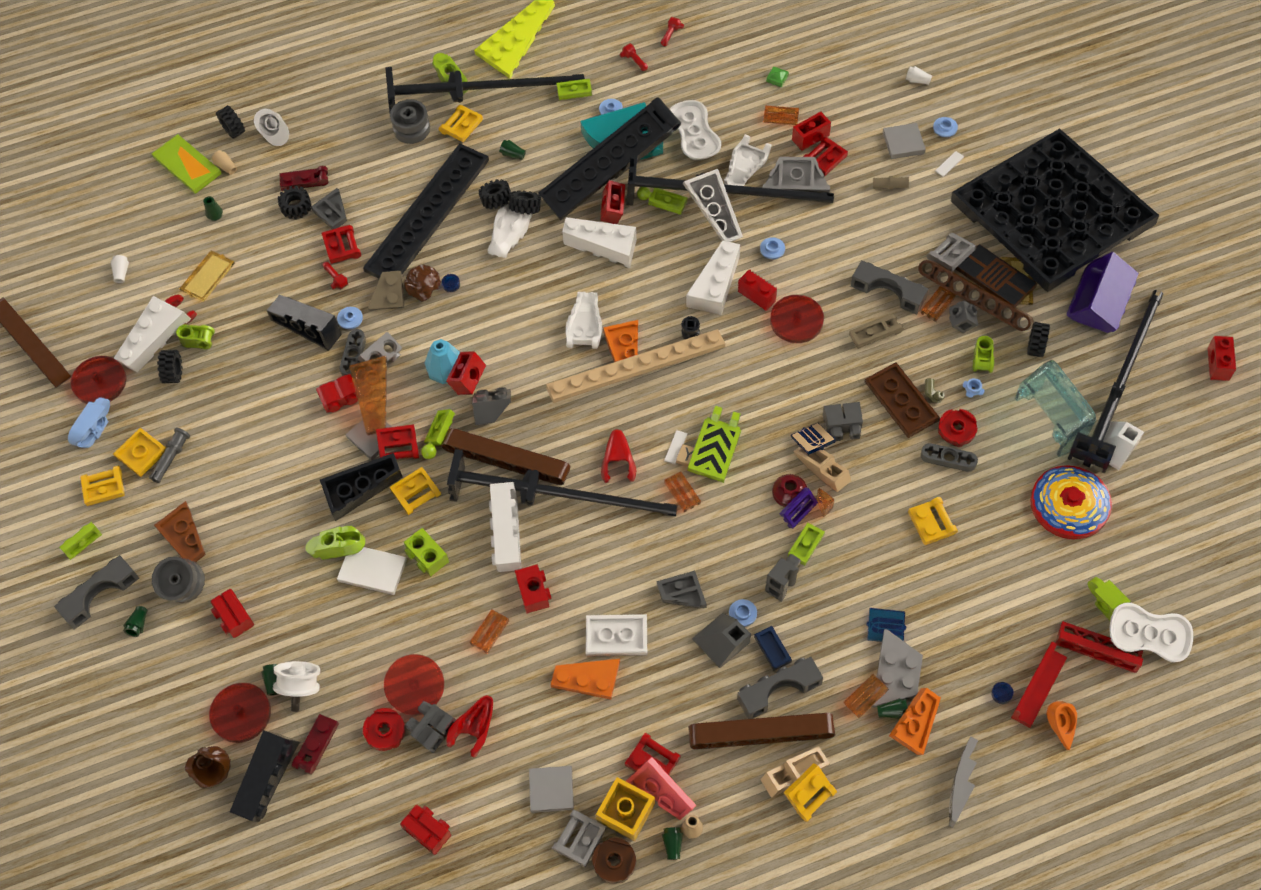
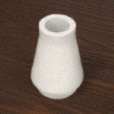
M910 66L906 75V80H909L910 83L929 85L932 75L916 66Z
M113 256L110 261L114 277L113 281L123 283L125 282L129 262L125 256Z

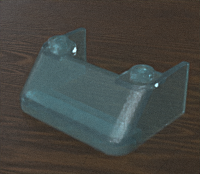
M1054 360L1041 365L1020 383L1015 396L1016 401L1022 398L1027 400L1034 398L1055 425L1052 435L1054 440L1060 444L1057 452L1058 457L1071 451L1078 432L1089 436L1096 421L1095 413Z

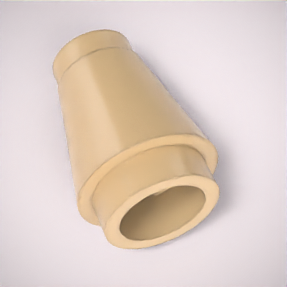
M219 150L213 154L212 161L215 166L230 175L236 172L237 167L226 152Z
M689 815L682 823L683 834L688 838H697L701 835L703 831L702 822L696 815Z

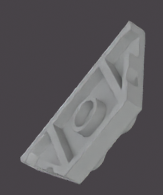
M779 157L775 168L772 169L769 178L762 186V188L830 193V186L827 184L815 157Z
M886 629L883 632L872 707L874 708L877 705H882L898 698L901 700L914 698L917 695L923 655Z

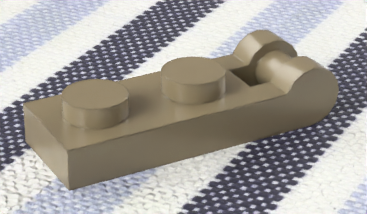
M889 314L850 330L849 336L857 349L893 334L897 335L904 328L897 322L895 314Z

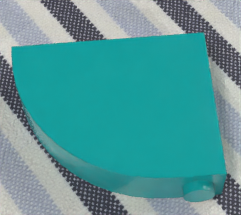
M643 102L581 120V132L584 139L592 148H595L645 108L646 103ZM663 142L642 159L663 154Z

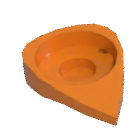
M1055 701L1047 708V719L1066 750H1070L1077 725L1076 708L1073 704Z

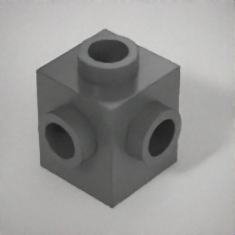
M963 300L949 308V319L953 328L965 333L978 326L977 309L974 305Z

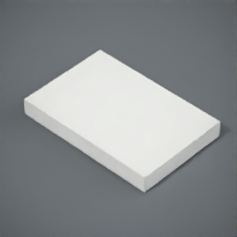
M363 547L359 553L345 556L337 580L341 583L394 595L407 558Z
M647 614L586 615V656L647 655Z

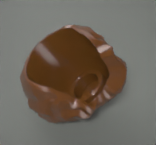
M428 265L414 267L408 272L404 281L405 290L408 295L424 302L431 297L434 290L439 289L441 283L440 275L433 267Z
M218 746L202 747L195 755L188 758L185 771L199 787L212 788L227 778L231 768V759L226 751Z

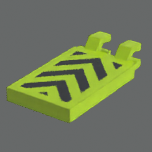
M715 406L712 417H707L704 420L687 471L724 483L741 434L740 427L737 426L741 413L733 411L730 423L728 424L719 421L722 407Z

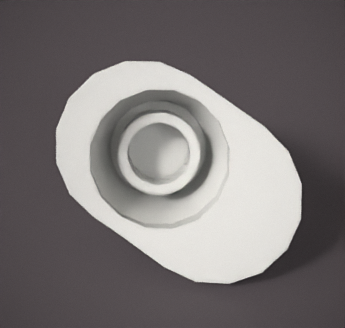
M261 109L255 114V127L270 144L282 146L287 142L289 130L278 113L270 109Z

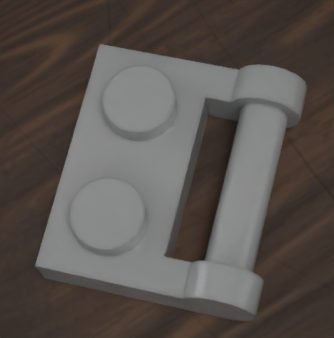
M950 233L946 236V240L927 254V259L935 261L953 271L975 251V245L954 233Z
M573 810L567 826L559 840L554 842L552 849L586 867L607 828L586 815ZM577 823H583L569 849L566 848L565 845Z

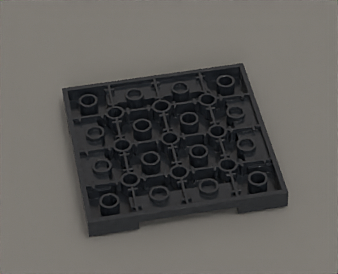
M1060 128L954 190L951 196V202L973 223L978 221L1024 264L1022 269L1046 292L1051 291L1075 276L1078 269L1126 239L1130 241L1156 225L1159 218L1158 213Z

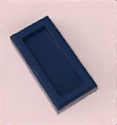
M773 626L754 634L755 640L773 671L792 663L791 657Z

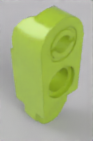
M444 53L434 55L432 64L441 82H448L450 75H447V73L457 70L461 72L462 82H468L450 55L449 57Z
M339 526L321 531L319 536L312 537L307 542L305 549L312 557H320L322 560L359 553L365 546L366 541L365 537L355 527Z
M1094 577L1087 582L1091 593L1097 598L1095 602L1096 607L1109 621L1117 606L1131 602L1110 580L1104 583L1098 577Z

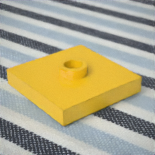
M139 428L113 455L139 477H142L161 458L166 447L142 428Z

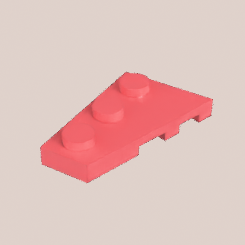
M652 757L626 780V782L654 796L661 808L679 820L696 806Z

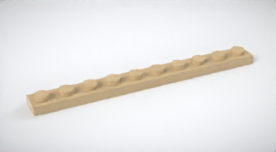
M716 329L546 384V389L552 402L556 403L725 348L726 343L719 330Z

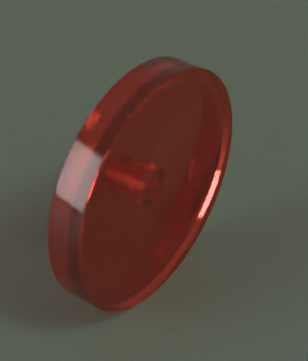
M789 295L777 301L771 310L770 324L772 330L784 341L805 343L817 337L822 330L824 322L823 310L810 297Z
M95 356L85 360L75 369L71 377V388L75 396L85 404H88L89 401L94 403L100 397L111 402L123 391L127 380L126 372L122 365L114 358Z
M410 654L397 659L389 667L384 678L386 698L401 713L408 715L422 714L418 711V707L423 701L431 705H437L443 695L444 677L440 667L429 657L420 654Z
M236 683L224 688L214 698L209 711V720L213 730L222 739L233 743L247 742L257 737L266 728L271 716V705L268 697L259 687L250 683Z

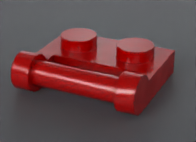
M824 137L817 147L809 154L803 156L816 157L822 150L828 148L816 159L824 176L848 156L847 150L828 137Z
M352 225L321 233L331 264L350 258L358 259L361 257V251L357 247ZM341 236H347L350 250L345 251Z
M414 424L376 429L379 457L391 454L385 453L387 448L411 445L412 450L393 452L396 460L405 458L419 459Z
M644 733L638 745L626 760L625 766L636 772L652 757L670 775L680 760L681 755L677 752H671L651 739L649 734ZM648 746L668 759V764L665 765L645 752L644 748Z

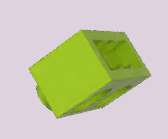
M423 528L404 541L406 547L404 552L411 560L414 558L418 562L416 565L423 573L427 572L432 576L449 563L447 554ZM417 545H423L421 548L415 549ZM435 558L434 561L427 562L428 559Z

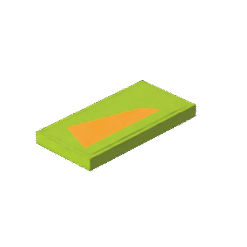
M179 134L151 153L156 161L195 194L222 174L219 168Z

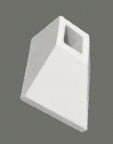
M1111 421L1103 440L1116 446L1109 465L1120 470L1139 443L1144 432L1128 422Z

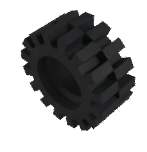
M227 105L216 112L217 119L223 129L233 139L246 131L241 119L230 106Z
M495 179V182L491 180L489 184L486 182L485 186H481V189L478 190L482 205L486 209H493V207L498 209L499 206L502 208L504 207L503 204L507 205L509 203L511 190L506 180L501 179L499 181Z
M290 186L289 190L285 188L283 189L284 193L280 192L278 205L285 217L288 216L289 219H292L293 216L294 219H297V216H300V218H303L302 214L307 215V211L311 210L312 204L309 194L303 187L298 188V186H295L293 189ZM293 200H301L296 205H288Z
M518 190L517 192L513 191L510 193L509 210L511 209V211H515V213L520 212L521 214L540 212L541 196L539 194L532 193L531 191L526 192L525 190L523 192Z
M1033 322L1027 355L1043 358L1049 336V324Z
M161 350L159 352L157 370L159 371L160 381L164 384L179 383L182 378V359H180L181 355L177 350Z

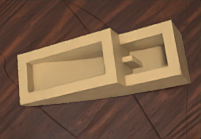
M801 445L794 450V454L821 481L836 492H839L851 482L849 470L836 463L834 456L817 447L807 451Z
M819 746L766 772L760 780L771 798L783 793L813 763L817 764L821 770L829 766L830 763Z

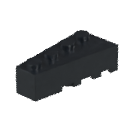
M279 295L267 309L271 321L328 351L342 335L335 315L298 302L290 297Z
M394 453L320 479V483L334 520L337 521L403 478Z
M263 730L230 813L254 822H260L264 818L267 806L300 743L299 741L278 733Z

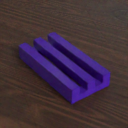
M805 487L779 514L784 517L783 520L788 523L787 526L793 529L819 502L810 489Z

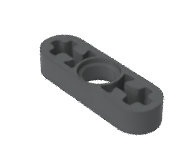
M354 329L348 335L340 364L342 376L351 374L352 378H354L358 373L360 366L358 357L363 353L366 344L365 334L360 329ZM351 351L358 352L355 357L348 356ZM349 363H351L352 369H350L349 372H346V370L349 369Z
M932 443L925 444L921 450L922 460L930 464L970 472L976 468L978 458L974 453ZM928 450L932 451V456L928 455ZM951 454L954 456V460L947 461L944 455ZM967 459H970V465L966 464Z

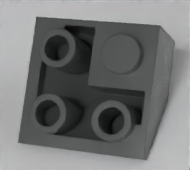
M500 387L495 389V391L488 392V390L484 389L474 393L472 405L475 425L494 423L511 403V389Z
M722 613L695 635L692 640L721 668L750 643L751 633L737 619Z

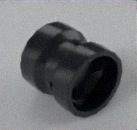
M693 316L685 317L681 323L683 339L700 335L699 320Z

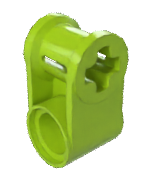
M185 324L177 328L176 334L183 347L210 349L212 347L211 338L215 333L212 327Z
M981 336L977 339L974 348L973 372L983 370L993 373L994 342L989 336Z

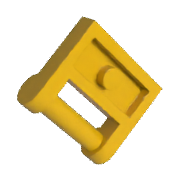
M458 105L452 116L445 124H441L438 129L442 134H447L464 142L482 122L483 117L481 114L463 105Z
M119 465L107 471L89 476L87 474L80 476L83 499L86 506L125 496L122 470ZM113 476H114V478H111V479H108V480H104V481H100V482H97V483L90 484V483H92V482L99 481V480L106 479V478H110V477H113Z
M423 467L389 487L408 516L413 513L414 509L433 497L437 498L441 495V492ZM430 488L429 492L408 504L407 500L424 489Z
M936 497L929 502L909 508L908 510L924 545L953 536L958 532L942 505L943 500L941 497ZM932 509L937 510L946 528L945 530L941 531L931 511Z
M814 763L784 791L792 806L805 822L812 818L811 815L830 796L833 797L837 793V790L830 784L820 767ZM823 787L824 791L804 808L803 805Z

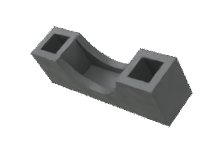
M862 260L852 275L850 286L865 293L877 288L889 289L899 297L900 308L916 315L926 300L929 289L922 284L914 283L905 277H900Z
M119 555L110 560L100 571L95 572L86 582L78 585L68 596L60 599L54 607L75 630L91 617L90 604L98 593L109 588L124 591L136 582L139 577Z
M812 657L807 659L800 658L789 668L786 666L776 671V674L770 677L768 675L757 681L758 683L752 686L750 684L743 686L737 694V700L747 718L753 719L767 712L768 698L777 688L790 686L797 688L802 693H806L822 685L823 676Z

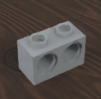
M387 331L361 353L358 360L372 375L376 372L380 374L387 368L386 363L390 360L394 362L401 356L399 352L402 347ZM389 345L393 351L387 353L384 350V346ZM370 357H376L379 360V364H372Z

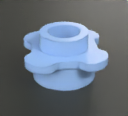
M972 378L963 383L967 397L972 398L974 395L981 396L984 394V389H982V383L979 379Z

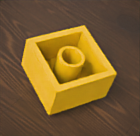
M616 777L596 813L597 822L635 842L655 805V797Z

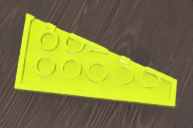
M534 0L474 50L475 55L511 79L514 69L519 66L522 56H525L535 39L536 33L541 30L544 20H547L555 7L554 1Z

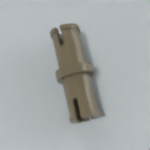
M889 176V178H873V189L889 188V190H893V188H909V177L893 178V176Z

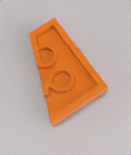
M638 320L603 327V333L614 362L638 355Z
M620 658L555 665L551 688L612 699Z
M921 688L889 736L916 755H924L941 697L928 688Z

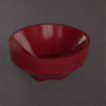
M785 474L775 481L772 495L780 506L786 507L805 487L807 488V485L801 477L794 474ZM793 482L796 485V489L789 491L785 488V484Z

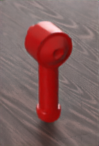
M671 17L668 20V29L661 40L662 46L668 45L674 31L684 28V24L681 23L680 19Z
M631 43L622 48L621 58L631 57L640 67L641 71L648 69V65L636 54L635 47Z
M328 261L322 264V267L333 278V283L330 285L332 289L337 288L341 290L348 285L346 276L338 274Z

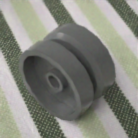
M406 99L393 106L390 111V120L395 137L399 141L406 144L421 142L428 136L431 126L424 104L414 99Z
M168 557L160 561L152 574V586L155 593L160 598L168 601L190 602L199 596L205 585V575L202 568L196 562L181 557Z

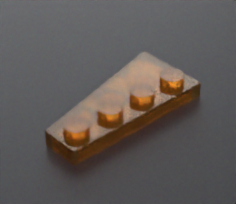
M386 356L350 365L367 435L375 434L376 429L386 428Z

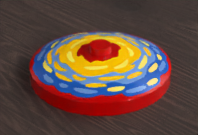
M1064 465L1047 470L1035 482L1030 497L1032 512L1040 525L1050 533L1065 539H1084L1098 533L1105 526L1112 510L1111 495L1104 482L1089 470L1077 466Z

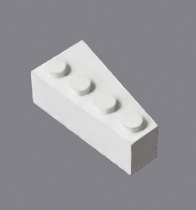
M718 169L683 182V185L722 241L732 242L743 237Z
M566 217L562 231L564 245L584 252H592L594 256H603L611 262H619L624 264L625 267L630 268L637 240L636 227Z
M727 241L721 242L687 293L686 307L722 315L740 257V244Z
M153 296L114 359L125 367L138 372L154 356V353L159 348H163L167 344L166 341L173 334L176 335L177 328L184 323L187 324L191 318L185 312Z
M514 482L490 484L491 500H489V509L492 512L490 527L494 535L491 536V546L495 548V553L492 554V565H496L498 572L515 571L521 569L518 502Z

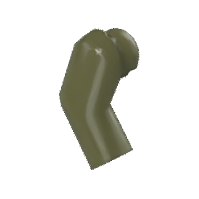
M925 379V396L934 403H940L945 397L944 393L934 389V379Z

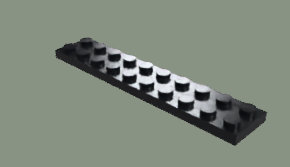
M459 143L363 267L364 272L380 279L382 272L401 271V274H403L488 163L489 156Z

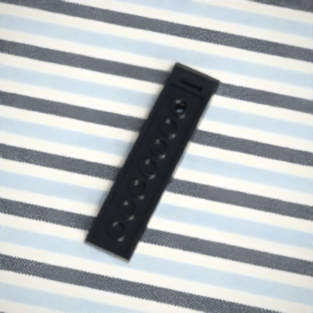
M659 97L655 98L650 104L538 192V194L555 215L562 220L606 185L609 180L617 179L630 167V155L637 156L638 162L672 135V132L681 126L680 120Z

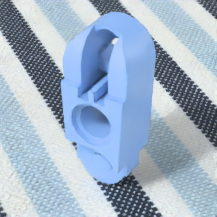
M100 397L94 403L88 402L69 431L68 442L71 445L88 448L94 444L96 439H99L109 422L106 418L110 408V401L108 399Z

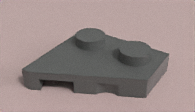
M338 188L311 206L312 211L331 229L339 228L347 222Z
M695 570L657 581V587L663 603L707 608Z

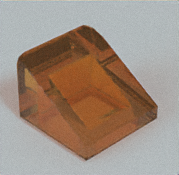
M819 488L816 500L819 502L818 505L822 516L825 517L833 509L834 498Z

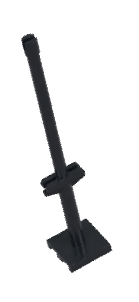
M385 67L389 114L395 105L396 95L449 92L453 102L461 103L464 90L546 86L585 79L584 74H573L570 76L462 82L461 72L457 70L450 72L448 82L394 85L392 67Z
M630 155L626 205L633 206L635 186L687 191L683 185V182L686 180L636 176L637 156ZM724 184L727 194L820 201L821 203L832 204L834 202V193L828 192L818 193Z
M1154 290L1151 294L1147 309L1118 378L1112 386L1092 437L1078 432L1068 460H1072V457L1084 461L1082 465L1090 468L1092 464L1103 468L1102 473L1106 472L1116 446L1103 440L1126 387L1125 384L1154 314L1163 298L1162 291L1159 296L1156 295L1157 290Z
M458 449L454 451L447 485L449 486L448 494H450L449 500L455 502L458 501L462 483L490 487V484L514 482L515 491L520 492L521 504L526 503L528 506L534 504L536 493L657 512L670 516H676L678 505L669 503H656L538 484L539 472L537 470L532 471L528 469L522 480L465 471L463 450Z

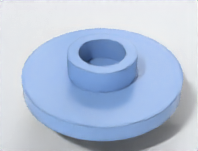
M616 99L604 100L599 106L601 115L623 109L622 103Z
M949 117L938 118L933 125L934 132L941 137H951L956 134L958 129L956 121Z
M770 237L762 241L760 252L767 259H778L785 252V244L778 238Z
M346 307L337 315L338 324L344 329H354L363 320L362 312L356 307Z
M740 599L730 606L729 616L737 619L744 627H747L755 622L757 609L751 601Z

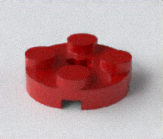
M959 409V411L948 410L940 418L938 433L949 444L962 447L970 443L976 436L978 429L976 418L964 409ZM960 424L962 426L961 430H956L953 425L958 426Z
M391 708L375 710L370 717L368 716L363 724V735L370 747L379 751H387L399 747L406 732V726L401 715ZM387 725L389 731L386 734H382L379 728Z

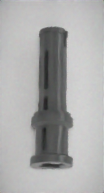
M177 427L174 429L175 433L171 440L166 442L167 448L149 475V479L157 483L161 482L174 457L183 450L182 446L186 439L190 438V434L185 430Z

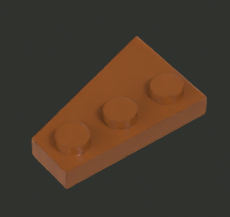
M186 501L154 525L183 559L197 562L206 555Z

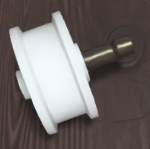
M300 661L284 662L274 667V674L277 675V680L273 684V690L281 695L292 696L291 711L298 712L300 710V697L313 695L319 691L320 685L317 683V676L320 674V667L313 663Z

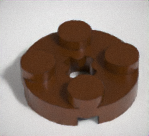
M616 837L609 838L600 843L595 848L592 857L595 873L608 883L615 884L627 881L636 867V855L631 845L626 840ZM617 855L620 863L612 866L608 859Z

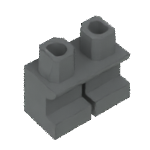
M860 402L844 403L842 407L841 404L824 406L822 416L826 424V431L834 438L833 442L843 440V433L848 432L850 439H860L863 424Z
M790 554L786 560L781 558L767 575L765 591L782 602L786 597L788 586H794L796 583L797 573L799 572L798 566L801 560L793 554Z
M423 701L418 707V711L424 715L422 720L418 722L411 717L405 726L411 732L410 735L434 753L445 737L431 726L447 736L449 728L456 719L435 704L431 705Z

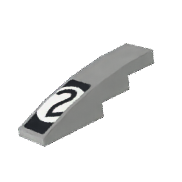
M971 736L959 760L952 784L949 803V826L952 828L975 787L974 784L968 782L976 765V762L969 759L978 740Z

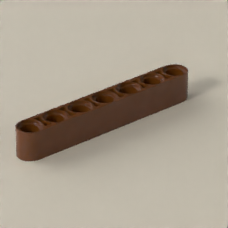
M924 260L919 264L918 271L922 276L1019 331H1028L1032 328L1034 320L1029 314L932 260ZM928 263L932 266L930 273L925 271V266ZM944 272L948 275L946 282H942L940 278ZM959 281L964 284L962 291L956 289V284ZM975 290L980 294L978 300L972 298V292ZM991 299L996 303L994 309L988 307V301ZM1007 308L1012 311V315L1008 319L1004 317V310ZM1023 317L1028 320V325L1025 328L1020 326V320Z
M2 297L0 299L1 325L55 388L70 379L71 375L6 299Z
M454 428L448 429L441 445L447 452L454 454L455 449L463 450V456L519 474L525 475L528 469L532 471L537 470L539 472V480L556 485H564L571 468L565 461Z
M832 713L706 722L688 726L691 749L829 739L836 735Z

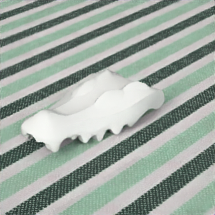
M745 134L741 142L733 149L729 172L726 178H724V184L744 186L746 181L766 163L772 144L766 143L763 150L748 145L750 136Z
M503 204L504 207H500L495 217L488 254L507 258L509 250L514 248L518 244L519 239H523L524 234L527 232L532 214L515 213V211L509 210V204Z
M577 292L576 304H574L571 315L568 316L566 322L567 348H573V344L592 345V349H598L602 337V321L599 314L597 292Z

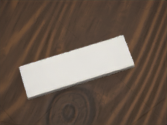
M955 151L935 172L944 177L964 156Z
M676 430L664 461L676 464L677 456L682 444H684L687 433Z

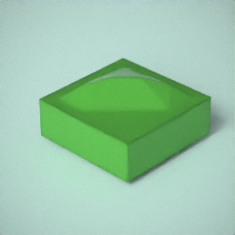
M773 66L766 82L782 87L789 72Z

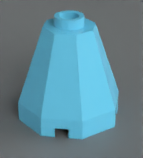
M445 340L434 341L425 360V367L429 378L441 384L447 383L446 380L460 354V351Z

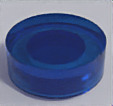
M455 274L445 275L442 278L443 289L447 292L457 291L460 287L459 277Z
M1006 682L996 683L991 691L993 700L999 704H1007L1011 701L1014 694L1013 688Z

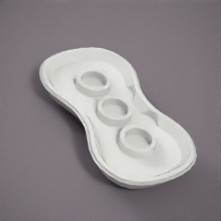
M687 100L679 102L670 108L672 113L681 122V126L678 128L681 134V148L687 157L692 160H704L720 151L721 140L709 127L707 108L701 102Z
M1123 603L1115 608L1110 620L1111 640L1117 648L1123 651L1148 650L1169 662L1183 661L1190 654L1193 644V629L1190 622L1182 615L1172 613L1155 615L1145 611L1136 604Z

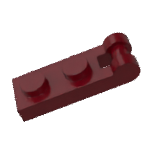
M319 166L316 169L279 173L281 191H284L283 189L285 188L289 190L290 186L293 189L295 186H298V188L325 186L329 183L328 176H326L328 168L326 166Z
M321 714L318 715L298 755L292 761L293 768H301L310 775L314 773L339 725L338 721ZM306 756L311 757L309 762L304 761Z

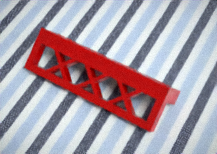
M1064 621L1060 625L1055 642L1057 646L1137 673L1141 668L1143 650L1134 651V653H1137V656H1134L1117 648L1110 637ZM1064 629L1071 630L1074 634L1066 632ZM1085 637H1091L1094 639V641L1086 639ZM1106 644H1111L1114 648L1106 646Z
M1051 642L1011 717L1028 728H1031L1067 659L1066 656L1055 651L1057 644Z

